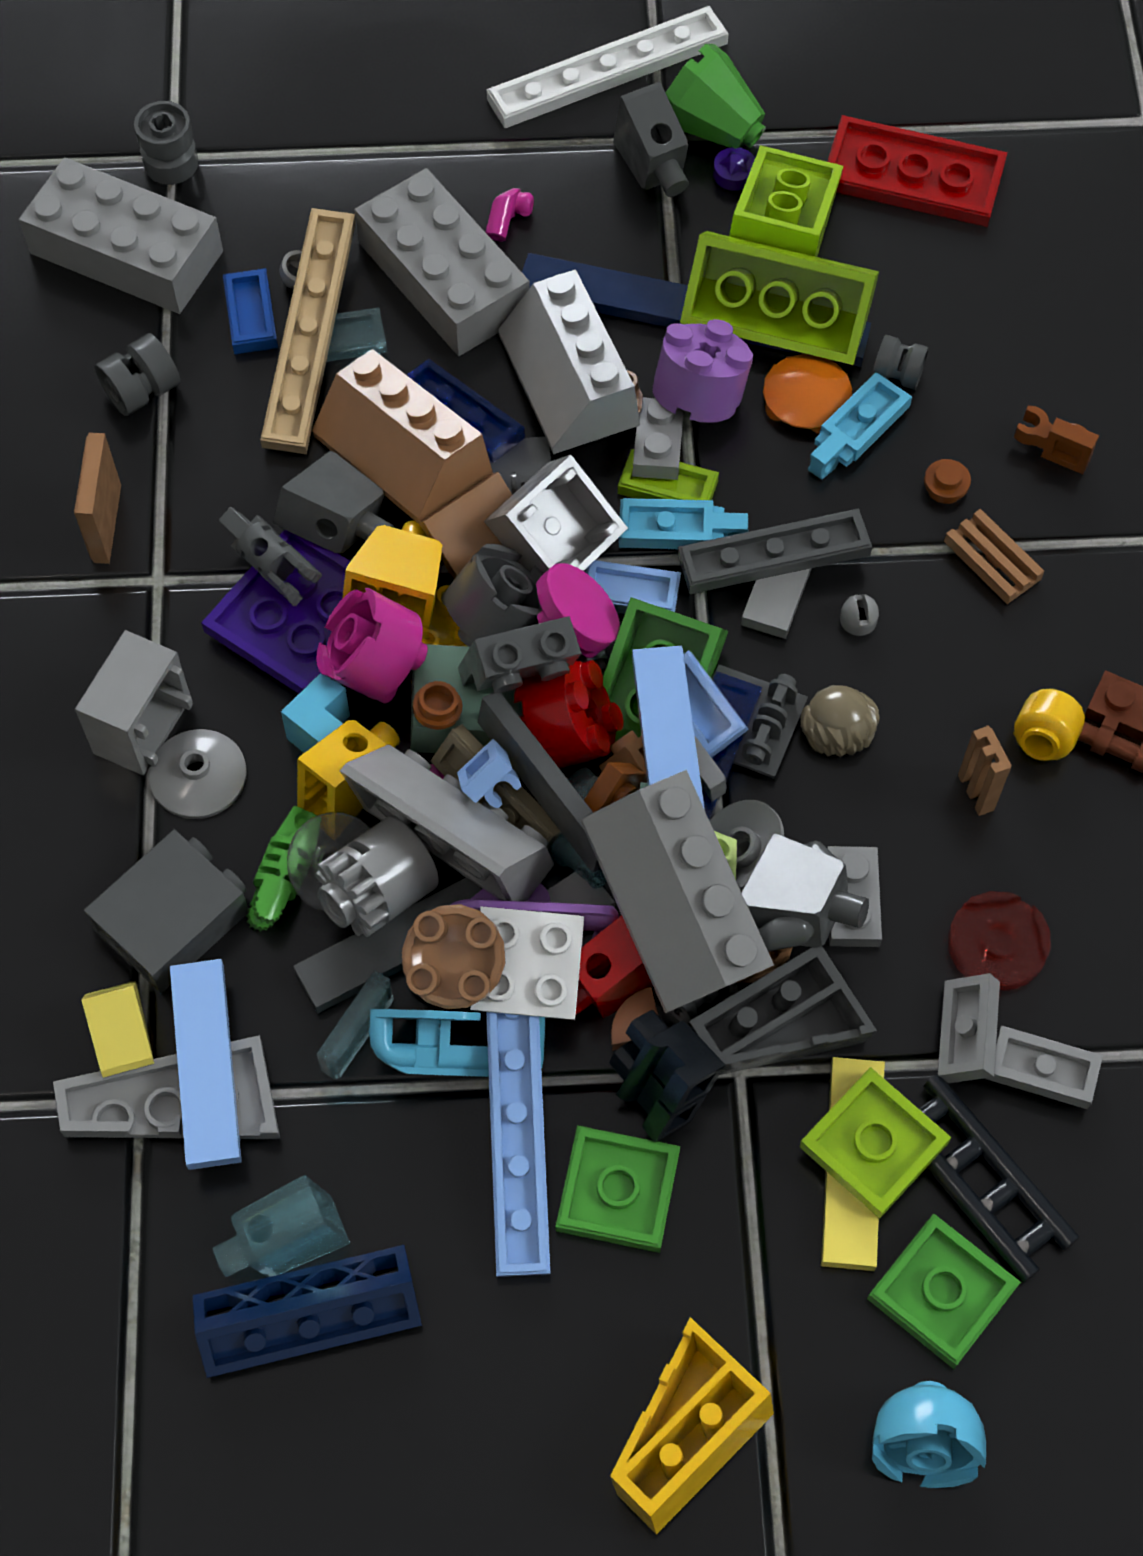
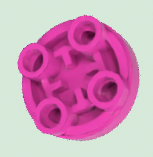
M558 563L548 569L536 581L538 600L542 611L537 615L538 622L543 623L570 616L581 653L585 657L593 658L616 640L620 630V621L615 606L604 589L586 572L570 564Z

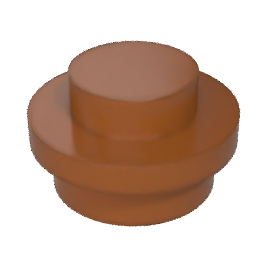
M952 459L935 461L927 468L924 477V485L930 497L943 504L954 503L964 497L971 484V476L968 469L960 462Z
M433 681L418 690L413 699L412 709L415 718L423 726L441 730L453 726L460 719L463 704L460 695L453 686L446 682Z

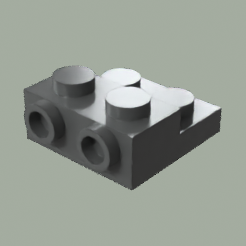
M570 616L474 639L459 664L458 671L463 686L475 683L477 691L493 687L494 693H503L523 685L522 680L540 676L541 681H550L564 674H569V665H573L582 653Z

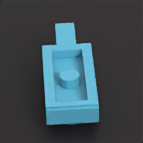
M875 372L821 425L820 434L816 437L814 443L818 447L810 455L812 459L808 471L823 480L836 468L839 462L847 467L852 461H856L910 407L912 396Z
M620 499V518L628 529L619 537V548L678 549L679 546L748 532V513H724L725 508L713 506V500Z

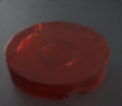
M989 891L971 897L957 911L948 931V950L956 968L965 977L990 973L1000 981V990L1009 991L1027 985L1041 972L1051 950L1050 930L1043 914L1034 905L1031 908L1027 903L1021 901L1022 897L1010 892Z

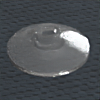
M340 812L320 814L306 821L293 836L287 854L288 876L296 893L311 907L324 911L317 895L319 887L323 884L315 876V873L319 870L317 865L322 862L324 855H333L369 830V827L358 818Z

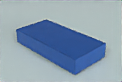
M266 268L223 274L234 354L278 348Z

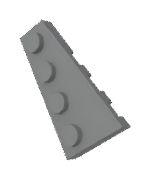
M260 1035L232 1041L231 1050L239 1138L280 1139ZM177 1054L154 1059V1064L104 1078L101 1071L53 1082L59 1126L64 1137L184 1138Z

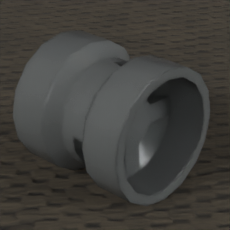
M885 334L878 351L872 375L875 372L879 373L887 380L890 378L899 380L903 387L916 390L924 369L929 347L917 343L911 346L904 345L899 338ZM904 354H905L906 357H905V360H904V364H903L902 370L899 371L900 366H901V363H902V360H903V357H904Z

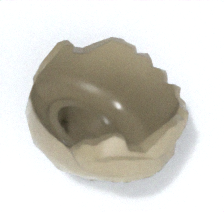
M831 685L818 691L811 702L803 708L800 717L802 732L806 735L811 747L821 754L825 753L827 757L834 754L841 757L846 753L854 755L857 751H862L863 747H869L880 719L878 707L869 696L844 685Z

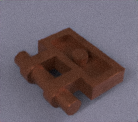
M1105 670L1085 713V718L1101 724V727L1098 728L1084 722L1078 740L1091 745L1090 751L1102 756L1107 752L1132 763L1131 769L1143 773V686ZM1118 731L1138 741H1141L1142 744L1141 746H1139L1126 739L1114 735V732Z

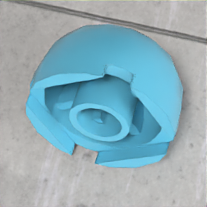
M920 1382L915 1386L894 1394L878 1412L873 1434L872 1460L880 1472L899 1482L903 1481L904 1472L926 1475L920 1487L945 1488L966 1484L978 1477V1466L981 1465L985 1468L986 1465L984 1425L973 1404L961 1395L938 1382Z

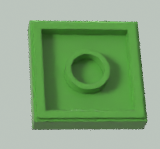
M577 1125L555 1226L556 1232L660 1253L680 1146Z
M933 1214L871 1291L867 1299L950 1367L955 1369L1021 1282L937 1215Z

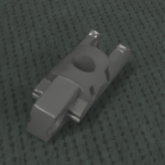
M229 507L219 519V522L236 537L230 546L244 560L250 563L291 605L297 606L303 599L299 591L292 584L284 580L295 568L298 569V573L306 580L312 581L315 584L322 577V574L311 563L283 540L259 515H256L250 522L243 514Z

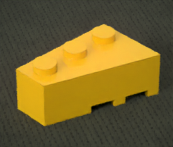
M691 1317L682 1332L683 1337L670 1363L666 1364L659 1378L660 1383L646 1411H642L610 1475L617 1495L656 1535L774 1414L771 1393Z

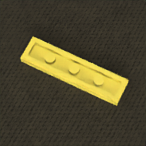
M833 1057L830 1073L829 1111L870 1067L884 1078L885 1062ZM826 1171L821 1266L875 1271L877 1267L879 1218Z

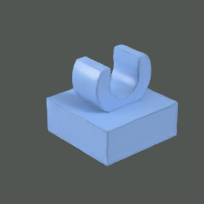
M494 739L457 772L461 790L475 803L484 796L488 804L499 808L502 805L501 797L497 792L493 791V788L501 781L510 783L516 790L521 788L518 774L512 769L507 751Z

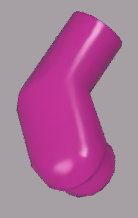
M512 188L497 196L492 203L485 233L492 240L505 241L510 219L515 217L516 214L526 217L532 213L534 206L533 195L529 192H521L520 188Z

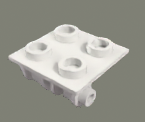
M481 906L480 911L496 925L504 941L506 964L498 985L486 999L472 1005L470 1010L575 1020L584 916Z

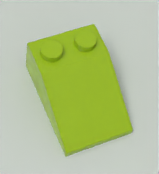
M760 145L734 211L729 236L817 257L842 175L843 166Z

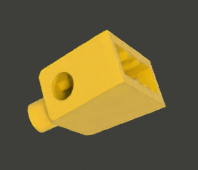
M416 521L406 522L402 530L386 525L377 526L345 570L342 599L355 589L364 593L366 592L365 587L370 588L417 613L421 618L422 626L429 629L443 545L439 540L427 537Z
M348 720L297 759V807L321 818L319 828L333 839L363 809L340 770L347 762L388 744L395 748L400 742L396 731L385 722H379L369 731L356 720Z

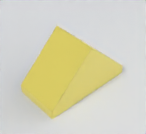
M136 980L85 994L81 1001L102 1077L154 1064Z

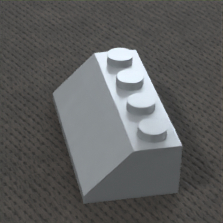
M576 269L533 283L500 326L498 332L553 454L640 426L635 386Z
M388 744L347 762L340 770L364 810L381 821L387 817H393L402 821L418 836L430 854L501 901H527L554 866L553 860L546 848L549 843L539 832L527 825H524L521 830L507 821L509 816L500 807L495 808L491 806L486 799L482 804L473 802L461 790L459 780L448 774L442 779L429 771L431 765L423 757L410 749L403 754Z
M687 770L639 789L580 820L665 1013L774 966Z

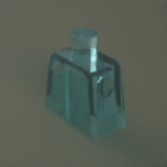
M303 1175L234 1213L231 1216V1221L237 1236L213 1247V1252L221 1271L226 1277L248 1266L267 1277H271L350 1244V1241L331 1195L309 1177Z

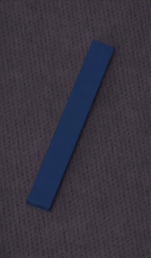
M528 253L522 273L529 280L530 287L535 282L576 269L597 313L664 327L674 323L681 324L680 320L688 285ZM866 322L853 366L862 367L871 322ZM741 338L746 344L795 354H805Z

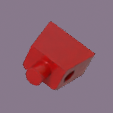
M622 915L582 946L576 1015L593 1003L602 1017H607L617 1011L623 1002L634 993L648 987H653Z

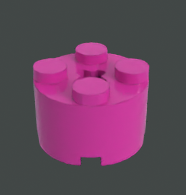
M365 587L366 592L364 593L355 589L349 592L337 604L326 622L324 628L332 632L327 646L319 642L316 656L317 667L321 674L332 680L335 679L334 681L370 699L386 704L393 699L398 687L410 670H417L427 656L428 647L422 642V621L414 611L370 588Z

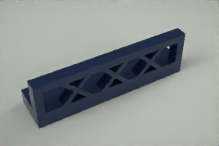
M405 1245L193 1295L195 1336L207 1378L422 1326ZM398 1266V1272L377 1277L372 1276L376 1271ZM335 1281L340 1282L335 1287L319 1289L323 1284ZM281 1294L286 1295L281 1300L269 1303L265 1302L268 1298L272 1296H277ZM232 1307L228 1313L211 1317L207 1315V1312Z

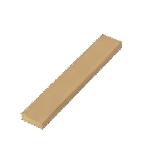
M311 208L260 442L262 448L307 454L355 229V214Z

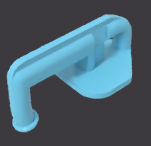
M370 1009L369 1037L371 1048L375 1055L390 1067L405 1074L489 1077L488 1046L450 1045L451 1021H481V1013ZM539 1017L541 1068L544 1061L545 1017ZM393 1019L416 1020L415 1044L392 1043Z

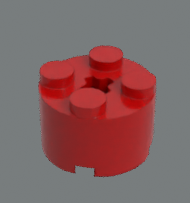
M593 660L587 662L575 661L573 665H569V674H564L550 681H541L540 676L522 680L523 685L515 690L514 703L522 701L524 716L520 717L560 770L608 755L611 752L610 745L615 742L616 732L622 730L624 726L622 712L616 703L610 702L603 685L602 671Z

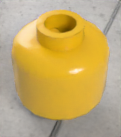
M1040 689L1032 693L1025 701L1015 721L1014 736L1017 743L1027 755L1037 760H1059L1066 757L1075 747L1084 726L1085 715L1082 706L1074 697L1060 690Z

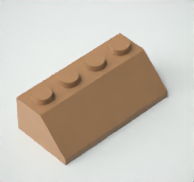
M373 349L336 373L312 429L313 435L318 441L382 488L384 495L418 524L493 473L482 433Z

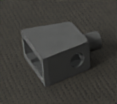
M660 81L622 95L620 97L613 140L617 150L641 188L648 190L661 185L668 197L682 193L689 186V181L683 172L688 141Z
M329 451L282 486L273 519V524L334 553H344L360 539L366 541L377 526L386 525L394 528V525L379 517L385 496L383 489L333 451Z

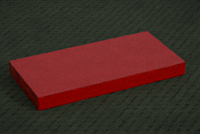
M842 115L827 162L843 166L837 193L988 227L1008 152Z

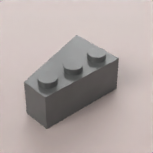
M822 946L808 949L688 1022L693 1031L725 1063V1067L720 1075L862 1044L877 1032L875 1026Z

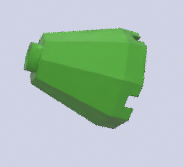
M704 44L698 50L704 55L703 59L697 63L691 58L682 67L665 92L683 132L729 148H743L744 145L751 148L765 131L766 127L761 124L765 112L729 56L715 44Z

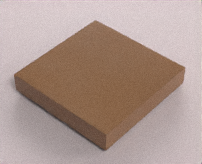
M88 433V436H86L74 514L93 563L110 564L121 483L105 433Z
M499 472L492 473L419 522L427 537L439 540L443 545L441 560L453 579L457 577L481 547L486 544L502 545L484 522L512 496Z

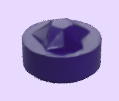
M730 147L720 151L714 160L713 177L716 183L727 190H743L755 160L753 154L739 147Z

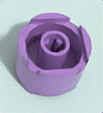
M713 319L708 321L707 324H670L667 327L652 388L653 394L665 409L676 414L677 407L691 412L690 420L719 422L729 419L735 414L736 407L742 401L753 361V353L741 338L733 334L732 325L723 320Z

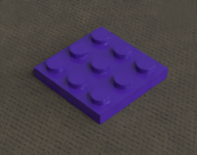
M284 530L279 536L295 548L322 574V577L315 584L312 581L306 580L298 573V569L295 568L284 579L292 584L303 597L298 605H291L251 566L201 624L206 634L299 694L320 674L316 660L318 645L320 642L327 646L332 631L324 627L332 611L342 600L345 570L351 561L338 553H334Z

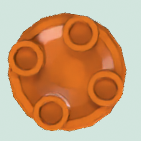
M809 354L786 357L773 365L765 377L763 396L766 402L765 411L772 420L782 421L796 428L811 429L816 433H820L821 425L852 396V386L848 375L837 363L829 359Z

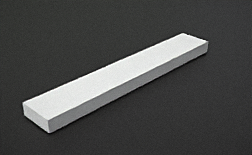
M707 6L486 89L487 101L506 129L701 54L698 50L704 44H715L717 47L728 44V32L711 7Z

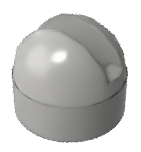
M300 250L288 252L280 265L279 272L282 283L290 289H294L302 253Z
M866 594L850 596L843 604L840 614V623L844 630L856 636L871 633L878 622V605L873 598ZM858 607L864 608L867 620H859Z

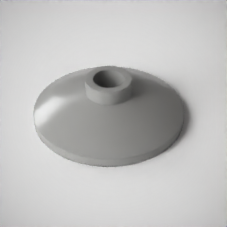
M206 729L185 731L167 740L155 753L159 760L156 766L150 765L149 783L157 802L173 815L187 819L208 818L228 809L241 795L247 779L246 762L237 744L219 732ZM193 763H204L202 768L197 771L187 769Z
M742 800L732 803L721 809L709 820L714 831L737 840L736 881L741 891L748 882L773 833L784 836V828L779 815L769 805L757 800Z

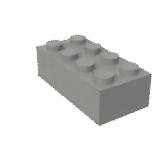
M66 157L63 158L19 218L30 254L178 314H181L223 252L215 216Z
M427 168L354 209L359 244L458 357L498 334L500 326L530 288L529 280Z

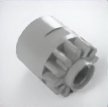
M393 817L385 818L318 864L319 870L315 873L316 878L323 884L317 892L318 899L329 918L342 928L351 924L357 936L364 934L366 937H369L436 889L439 882L436 866L422 841L406 824Z

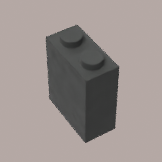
M175 829L84 909L93 930L160 994L171 985L170 966L196 962L248 914V906L244 896L247 888L244 883L229 869H225L223 872L219 871L210 862L213 857L200 841L194 837L187 841Z

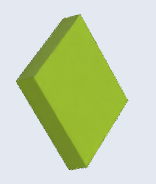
M870 1067L801 1140L799 1147L880 1219L948 1145L951 1136Z

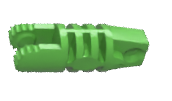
M293 806L276 834L271 837L253 880L256 891L250 902L251 908L247 910L248 914L246 915L248 917L247 922L250 924V927L254 928V931H266L269 927H272L273 923L282 915L281 911L285 909L288 900L295 899L313 855L321 819L316 814Z

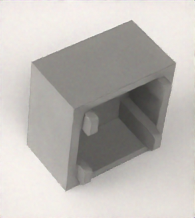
M572 455L548 462L484 521L503 546L511 548L522 555L518 561L529 571L536 566L543 574L558 563L570 564L584 571L628 529Z
M125 630L76 706L75 711L93 754L144 776L150 765L156 766L159 760L155 753L164 744L185 709L190 710L193 701L177 652Z

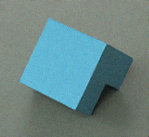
M321 673L281 711L287 739L304 753L340 727L350 717L346 688L334 681L335 679L332 680Z

